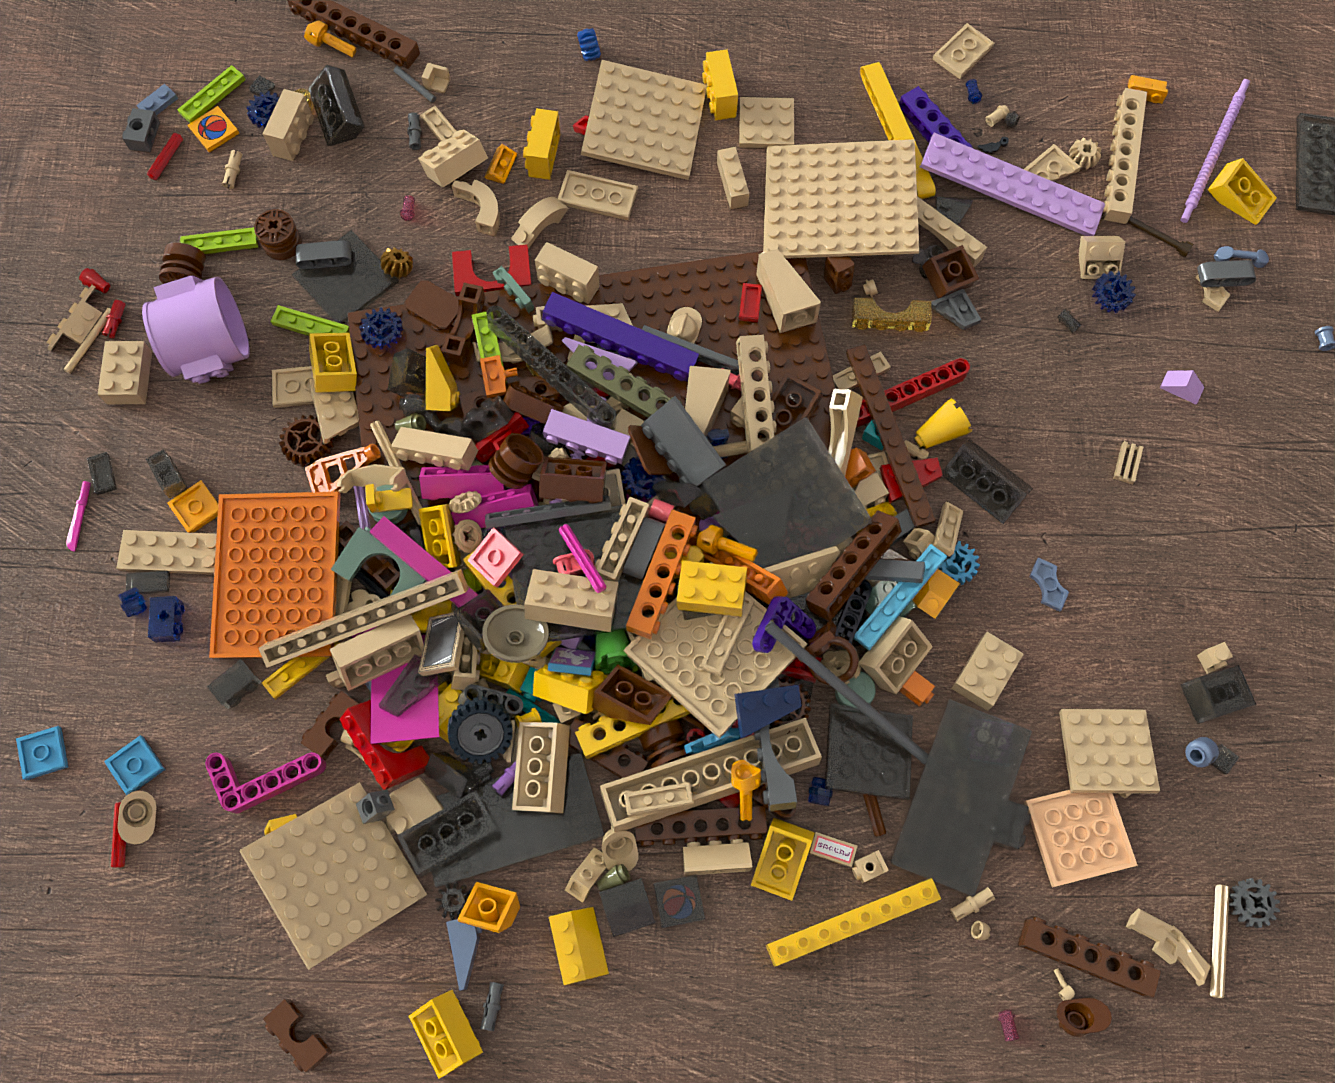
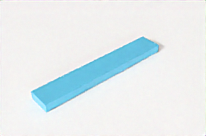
M930 544L916 560L918 562H925L923 582H898L855 633L853 639L870 651L947 559V555Z

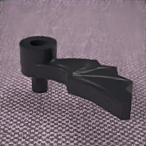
M1002 137L997 143L991 142L978 145L977 148L982 150L983 153L988 152L991 154L992 152H997L1001 146L1006 147L1009 139Z

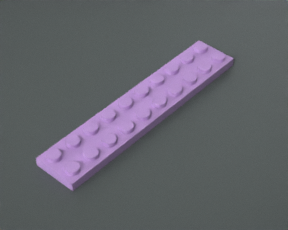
M933 133L920 168L1085 236L1095 235L1105 207L1104 202L937 133Z

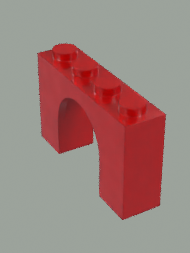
M528 245L509 246L510 268L508 273L520 287L532 285ZM471 250L452 252L456 296L460 295L464 283L482 286L484 292L504 289V284L497 281H484L474 274Z
M371 700L349 707L339 719L383 790L423 774L433 763L422 745L403 753H393L384 749L379 743L371 744Z

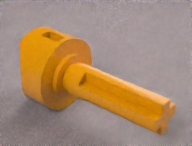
M316 21L307 25L304 38L314 46L320 47L324 42L351 57H354V54H356L357 47L327 33V24Z
M713 524L698 535L697 547L712 555L718 549L755 561V557L758 554L757 549L723 537V529Z
M742 759L732 764L731 783L733 787L740 791V819L742 821L752 820V792L761 785V769Z

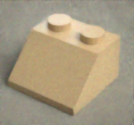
M419 777L390 794L395 810L387 815L386 818L401 840H417L445 809L424 780Z

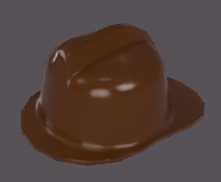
M1094 998L1064 1000L1058 1005L1056 1010L1057 1018L1060 1021V1029L1074 1037L1104 1031L1110 1026L1112 1020L1108 1007L1103 1002Z

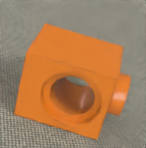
M914 671L899 692L920 707L923 702L928 704L934 696V693L931 691L935 686Z

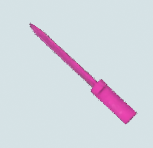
M87 481L82 482L80 497L76 501V508L66 540L67 547L71 551L76 550L85 506L87 505L91 483Z

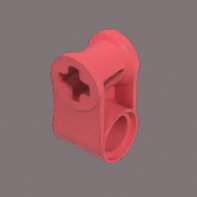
M654 499L648 516L651 519L666 524L671 510L674 509V505Z
M584 549L595 566L594 555L590 550ZM572 553L560 555L553 559V564L556 565L558 573L576 576L585 574Z

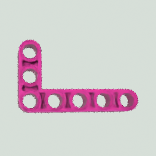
M311 752L240 786L229 758L220 753H212L205 762L223 809L234 814L241 813L316 777L326 769V761L318 754ZM222 759V765L215 769V763ZM314 759H318L317 767L311 769L310 763ZM297 768L298 775L295 778H290L291 771ZM229 778V785L226 788H223V781ZM275 778H278L277 786L271 788V781ZM258 788L257 795L251 798L250 792L252 789ZM237 797L238 802L236 806L231 808V800Z

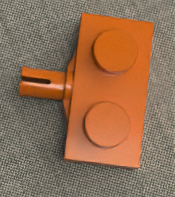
M500 355L481 358L480 363L487 398L505 395L507 392L506 378L518 376L517 368L505 370L502 366Z

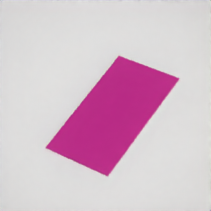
M421 635L424 644L426 635ZM421 657L371 680V744L439 737L438 674L420 675L418 672Z

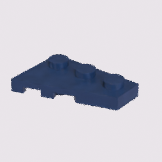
M799 685L735 693L740 738H744L802 707Z

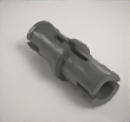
M412 112L408 114L409 127L407 128V134L409 135V147L412 150H419L421 148L420 135L422 134L420 115Z
M490 982L486 1003L484 1002L483 1004L485 1008L480 1029L495 1030L498 1010H501L500 1001L504 984Z

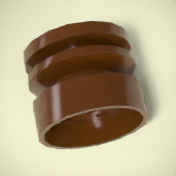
M271 209L260 214L254 224L255 235L269 257L275 260H286L296 255V246L302 244V239L289 213L280 209Z
M185 243L167 244L164 249L163 263L159 273L161 283L166 284L188 276L202 279L206 258L204 252L197 247Z
M511 433L505 438L500 449L495 452L488 465L492 475L500 483L513 489H522L543 463L544 454L532 439L519 433Z
M671 720L657 725L638 737L644 751L654 750V753L647 757L648 762H654L651 765V769L693 755L686 754L684 745L689 743L688 740L678 741L685 734L679 720Z

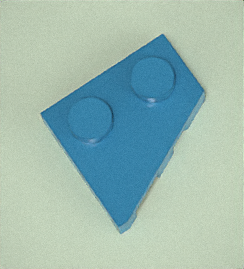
M730 727L720 739L712 733L684 745L686 754H697L739 740V728Z

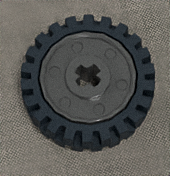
M478 697L473 698L472 702L468 699L464 705H458L457 710L454 709L452 717L448 721V739L451 748L454 749V753L457 756L460 754L461 759L466 760L468 758L470 763H474V760H477L478 764H482V760H486L488 763L491 762L492 757L496 760L499 758L500 753L504 754L506 752V747L509 748L510 740L513 737L512 722L506 708L504 709L500 703L497 704L496 700L491 699L488 701L485 697H482V700H479Z

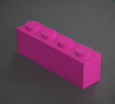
M474 465L470 467L469 471L463 469L455 470L451 467H422L419 476L422 499H454L455 496L468 491H477V493L483 496L506 489V486L492 475L489 465Z
M528 484L522 489L512 488L481 496V503L475 509L466 513H454L451 511V515L455 525H458L459 521L469 519L475 521L480 528H486L485 514L539 506L532 484Z

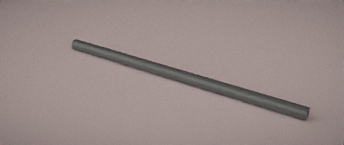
M770 621L766 625L765 630L933 773L938 777L945 773L946 769L775 623Z

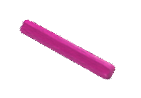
M568 524L559 528L561 536L597 593L605 591L607 588L605 582Z

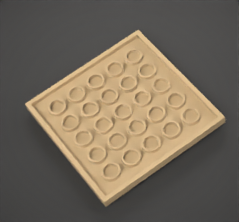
M602 60L581 155L689 180L707 85Z
M745 591V596L754 599L750 594H748ZM676 597L668 605L665 614L660 615L658 622H661L657 635L653 634L651 639L638 635L624 649V652L720 739L738 720L734 694L767 689L794 661L796 656L778 640L769 653H759L753 649V638L767 611L763 605L755 600L720 677L702 670L700 665L724 615L678 610ZM784 624L782 630L805 649L807 643Z
M360 782L240 849L242 857L308 970L427 895L383 820L367 824L362 823L356 803L367 794Z

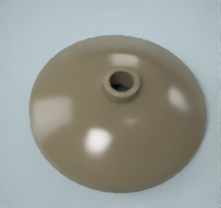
M514 604L498 608L488 616L483 626V641L487 650L496 658L506 662L520 663L529 661L544 650L548 641L549 631L547 623L525 619L524 605Z

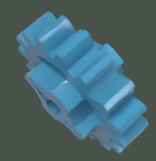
M958 541L954 554L950 557L948 556V559L938 569L954 580L959 581L961 585H964L965 579L970 582L972 576L977 574L978 571L975 569H978L980 566L979 563H976L979 556H973L975 549H967L969 544H965L963 547L961 546V541ZM970 565L968 572L965 573V567Z

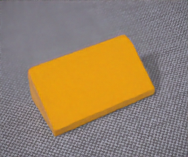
M501 144L496 149L484 178L504 184L518 153Z

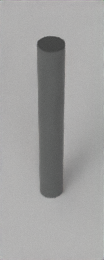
M399 66L394 68V72L431 103L435 102L436 96Z

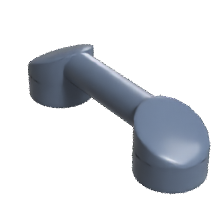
M1224 246L1219 248L1214 254L1216 262L1229 261L1231 257L1252 259L1253 265L1258 268L1265 267L1269 262L1268 254L1261 249L1257 252L1233 250L1232 247Z

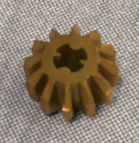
M395 247L393 249L387 248L381 256V269L385 271V274H390L391 278L394 276L398 279L401 277L406 278L412 271L413 257L409 256V252L402 251V248L400 250Z

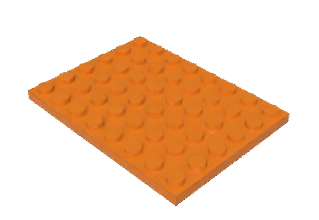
M341 493L219 494L209 658H262L258 648L265 643L335 617L337 573L332 571L331 568L338 559ZM334 643L294 658L332 657L330 649L334 647Z

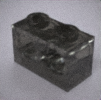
M498 395L494 399H486L480 408L474 407L466 413L467 418L463 424L479 442L507 425L514 414Z
M164 449L146 458L162 491L170 499L188 489L172 457Z

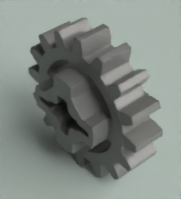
M1253 878L1246 879V882L1244 880L1239 881V886H1232L1235 893L1229 894V897L1233 899L1229 906L1235 909L1232 911V915H1239V923L1246 921V927L1254 925L1255 928H1262V925L1269 926L1270 921L1277 919L1273 913L1280 912L1275 907V904L1280 903V900L1274 899L1273 896L1277 892L1269 891L1270 884L1262 886L1261 879L1254 882ZM1253 888L1256 889V891L1252 893L1251 891H1247L1246 889ZM1257 914L1261 915L1262 917L1253 918L1251 916Z

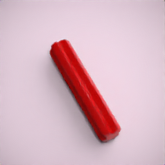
M172 134L147 172L150 179H158L183 141L180 134Z
M121 802L115 803L111 853V867L121 868L125 865L126 842L118 833V816Z

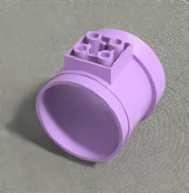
M188 276L156 286L154 290L157 299L143 304V322L149 342L159 363L170 376L175 377L183 373L185 380L201 384L210 381V377L217 376V378L229 375L228 372L234 370L232 363L249 357V341L241 314L230 290L220 277L202 280L195 276Z

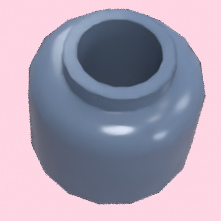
M1199 737L1187 745L1185 753L1192 765L1206 767L1218 758L1219 749L1212 739Z

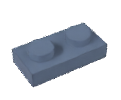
M163 84L136 106L138 109L152 110L158 115L175 102L178 97L169 87Z

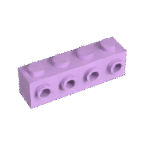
M551 409L543 430L544 438L550 443L558 444L559 442L565 444L566 448L577 451L579 449L585 451V454L590 457L597 458L599 456L605 458L606 462L614 465L617 463L622 464L630 443V436L553 409Z

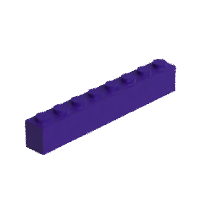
M554 292L551 293L542 313V320L549 326H557L568 334H576L587 342H595L606 350H614L623 357L633 358L639 364L654 367L658 372H666L680 381L685 380L688 382L690 366H695L699 356L696 352Z

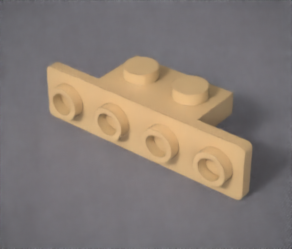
M91 285L89 289L85 287L79 296L82 298L78 304L74 302L68 311L71 313L69 318L62 319L58 325L60 330L57 335L53 333L46 342L49 344V351H52L62 335H65L79 345L82 344L102 315V312L86 303L93 293L95 286Z

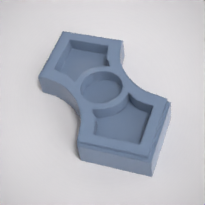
M1038 558L1029 577L1035 580L1041 589V604L1060 612L1069 592L1058 582L1056 575L1057 566Z

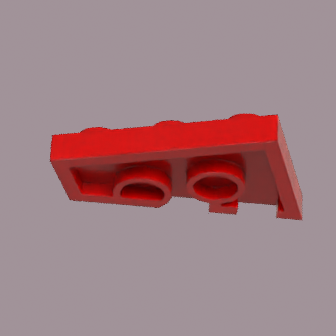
M937 457L912 461L922 487L940 479L943 475ZM890 464L881 465L879 469L883 483L889 492L887 497L889 504L903 496Z

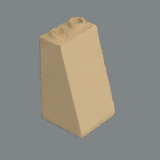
M778 249L766 250L759 254L757 277L762 285L779 332L782 333L816 323L821 302Z
M690 366L685 410L705 437L708 438L728 392L730 370Z

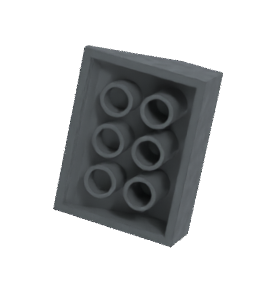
M676 396L670 399L641 425L644 435L649 439L651 438L655 444L656 451L665 457L668 461L669 469L676 472L681 485L689 491L726 465Z

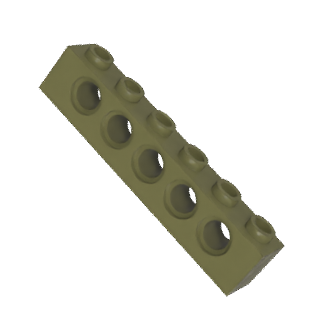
M579 344L566 365L567 371L647 418L658 410L656 408L657 403L666 404L673 398L664 395V391L660 388H652L647 385V381L639 376L635 378L630 375L626 368L613 365L612 361L606 356H598L587 345L581 346ZM587 362H593L595 363L596 368L590 370L586 367L585 364ZM605 372H610L613 374L614 378L612 380H607L604 378L603 374ZM627 382L631 385V389L624 390L621 384ZM646 393L649 399L642 401L638 394Z

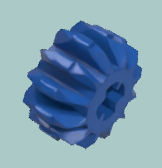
M587 28L578 32L577 36L583 59L585 61H592L599 58L601 53L595 30Z

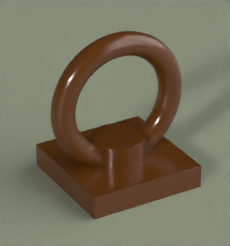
M831 620L818 629L812 638L804 640L807 643L805 650L816 658V656L824 653L831 644L843 647L849 654L850 665L844 674L837 677L845 683L857 671L859 664L858 654L848 640L835 636L837 626ZM809 668V671L815 679H817L819 682L823 684L830 685L824 679H822L817 673H815L811 668Z

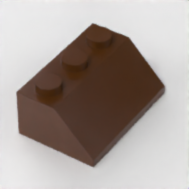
M545 457L540 472L539 497L548 500L566 499L570 502L577 500L589 503L602 502L607 462Z

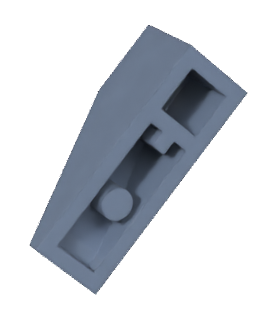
M456 919L446 923L459 991H464L468 988L480 941L479 933H482V928L458 922Z

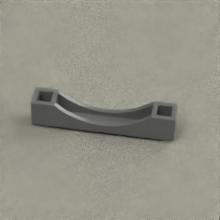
M778 677L767 689L779 687ZM770 724L754 732L755 741L759 740L760 748H757L758 762L762 761L763 769H761V783H765L766 791H763L764 804H768L769 811L795 809L797 796L794 780L784 771L773 753L769 733Z

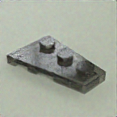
M414 654L379 703V707L399 717L435 688L451 677V673L443 672L427 676L420 675L418 672L421 657Z

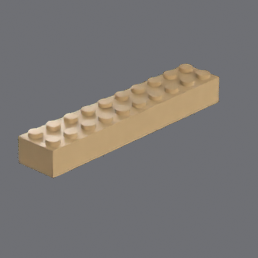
M806 718L769 729L773 753L778 763L788 775L819 765L822 756ZM754 735L601 785V796L613 831L628 830L740 792L731 783L732 764L743 759L755 767L763 769L762 761L758 762L757 748H760L759 740L755 741ZM690 782L694 806L631 817L627 816L624 793Z

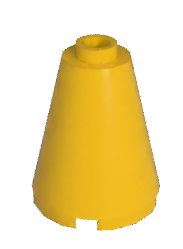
M954 399L947 400L915 432L916 437L914 439L919 447L923 446L927 449L972 432V429H969L971 424L961 407L956 409L953 405L956 403Z

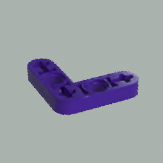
M775 596L771 600L755 633L752 646L759 653L771 652L777 640L765 630V627L772 619L780 629L785 624L800 638H812L816 631L815 623L789 598ZM794 612L795 621L792 623L791 615Z

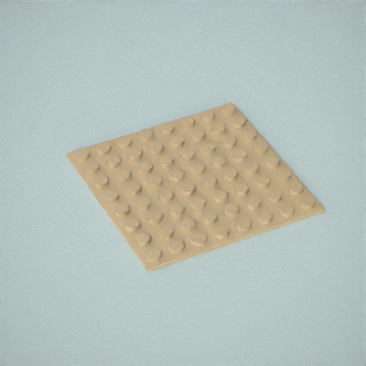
M915 139L767 146L763 252L778 249L785 258L919 254Z

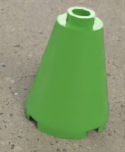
M615 615L611 632L596 631L595 668L596 671L601 670L604 674H610L617 664L624 668L628 666L633 668L636 665L624 652V649L630 642L618 617Z

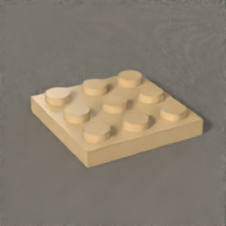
M740 97L739 147L767 148V146L794 145V98Z

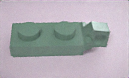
M502 266L492 272L497 282L504 284L503 287L510 296L513 294L516 297L515 302L520 309L525 308L528 313L534 310L531 299Z

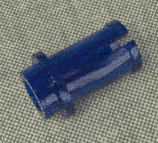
M971 79L966 82L969 94L968 100L972 104H976L981 101L982 92L979 91L977 80Z

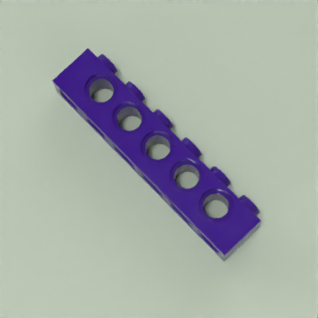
M919 86L901 96L899 102L901 111L928 143L933 133H937L973 148Z

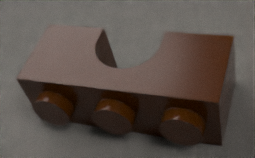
M342 691L331 698L329 707L317 716L316 723L312 728L305 731L302 736L303 740L300 742L325 761L339 744L330 736L332 725L340 721L339 719L349 707L359 704Z
M284 999L263 1018L267 1023L265 1028L272 1036L276 1035L281 1041L279 1043L281 1049L287 1054L290 1052L294 1057L293 1063L301 1072L303 1070L311 1072L333 1051L319 1034H313L304 1042L297 1039L295 1027L304 1015L291 999Z

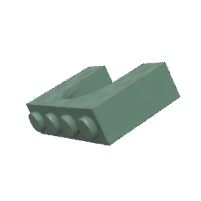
M358 527L331 568L332 571L352 582L367 559L376 555H386L394 559L400 569L398 584L391 595L426 582L415 570L371 535V529L365 527L364 530Z

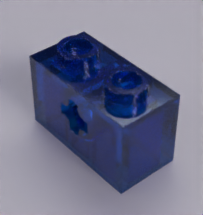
M176 596L150 597L148 638L155 643L180 641V635L183 634L181 615L184 614V604Z

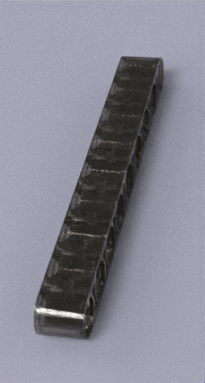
M492 306L487 310L488 328L592 423L615 430L617 414L605 400L504 309L499 306Z

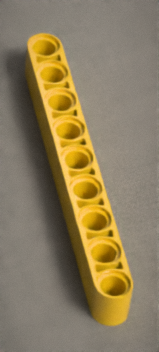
M880 62L862 66L860 68L862 81L888 140L914 139ZM915 142L917 196L920 199L935 196L936 189L929 171L920 168L923 158Z

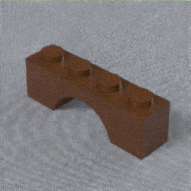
M469 283L463 284L458 298V313L455 325L451 333L446 334L441 349L446 363L464 366L475 333L472 315L481 313L486 299L482 286Z
M347 520L339 527V545L343 549L356 532V529ZM380 555L370 557L361 566L389 595L391 590H394L398 584L400 573Z

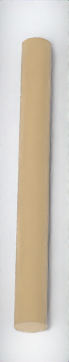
M107 308L65 366L64 371L71 374L106 325V316L109 315L110 308Z

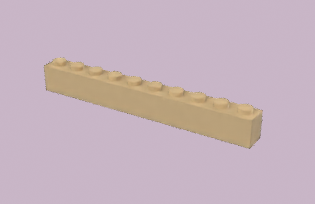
M460 569L265 643L258 649L267 668L461 595L469 587Z

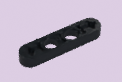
M863 580L845 602L836 624L835 636L840 637L843 632H846L844 639L850 643L853 641L872 592V586L867 580ZM860 587H862L863 593L860 596H858ZM854 601L858 603L860 609H853L851 607L850 602ZM844 618H850L853 621V626L846 625ZM833 644L837 649H844L839 645Z

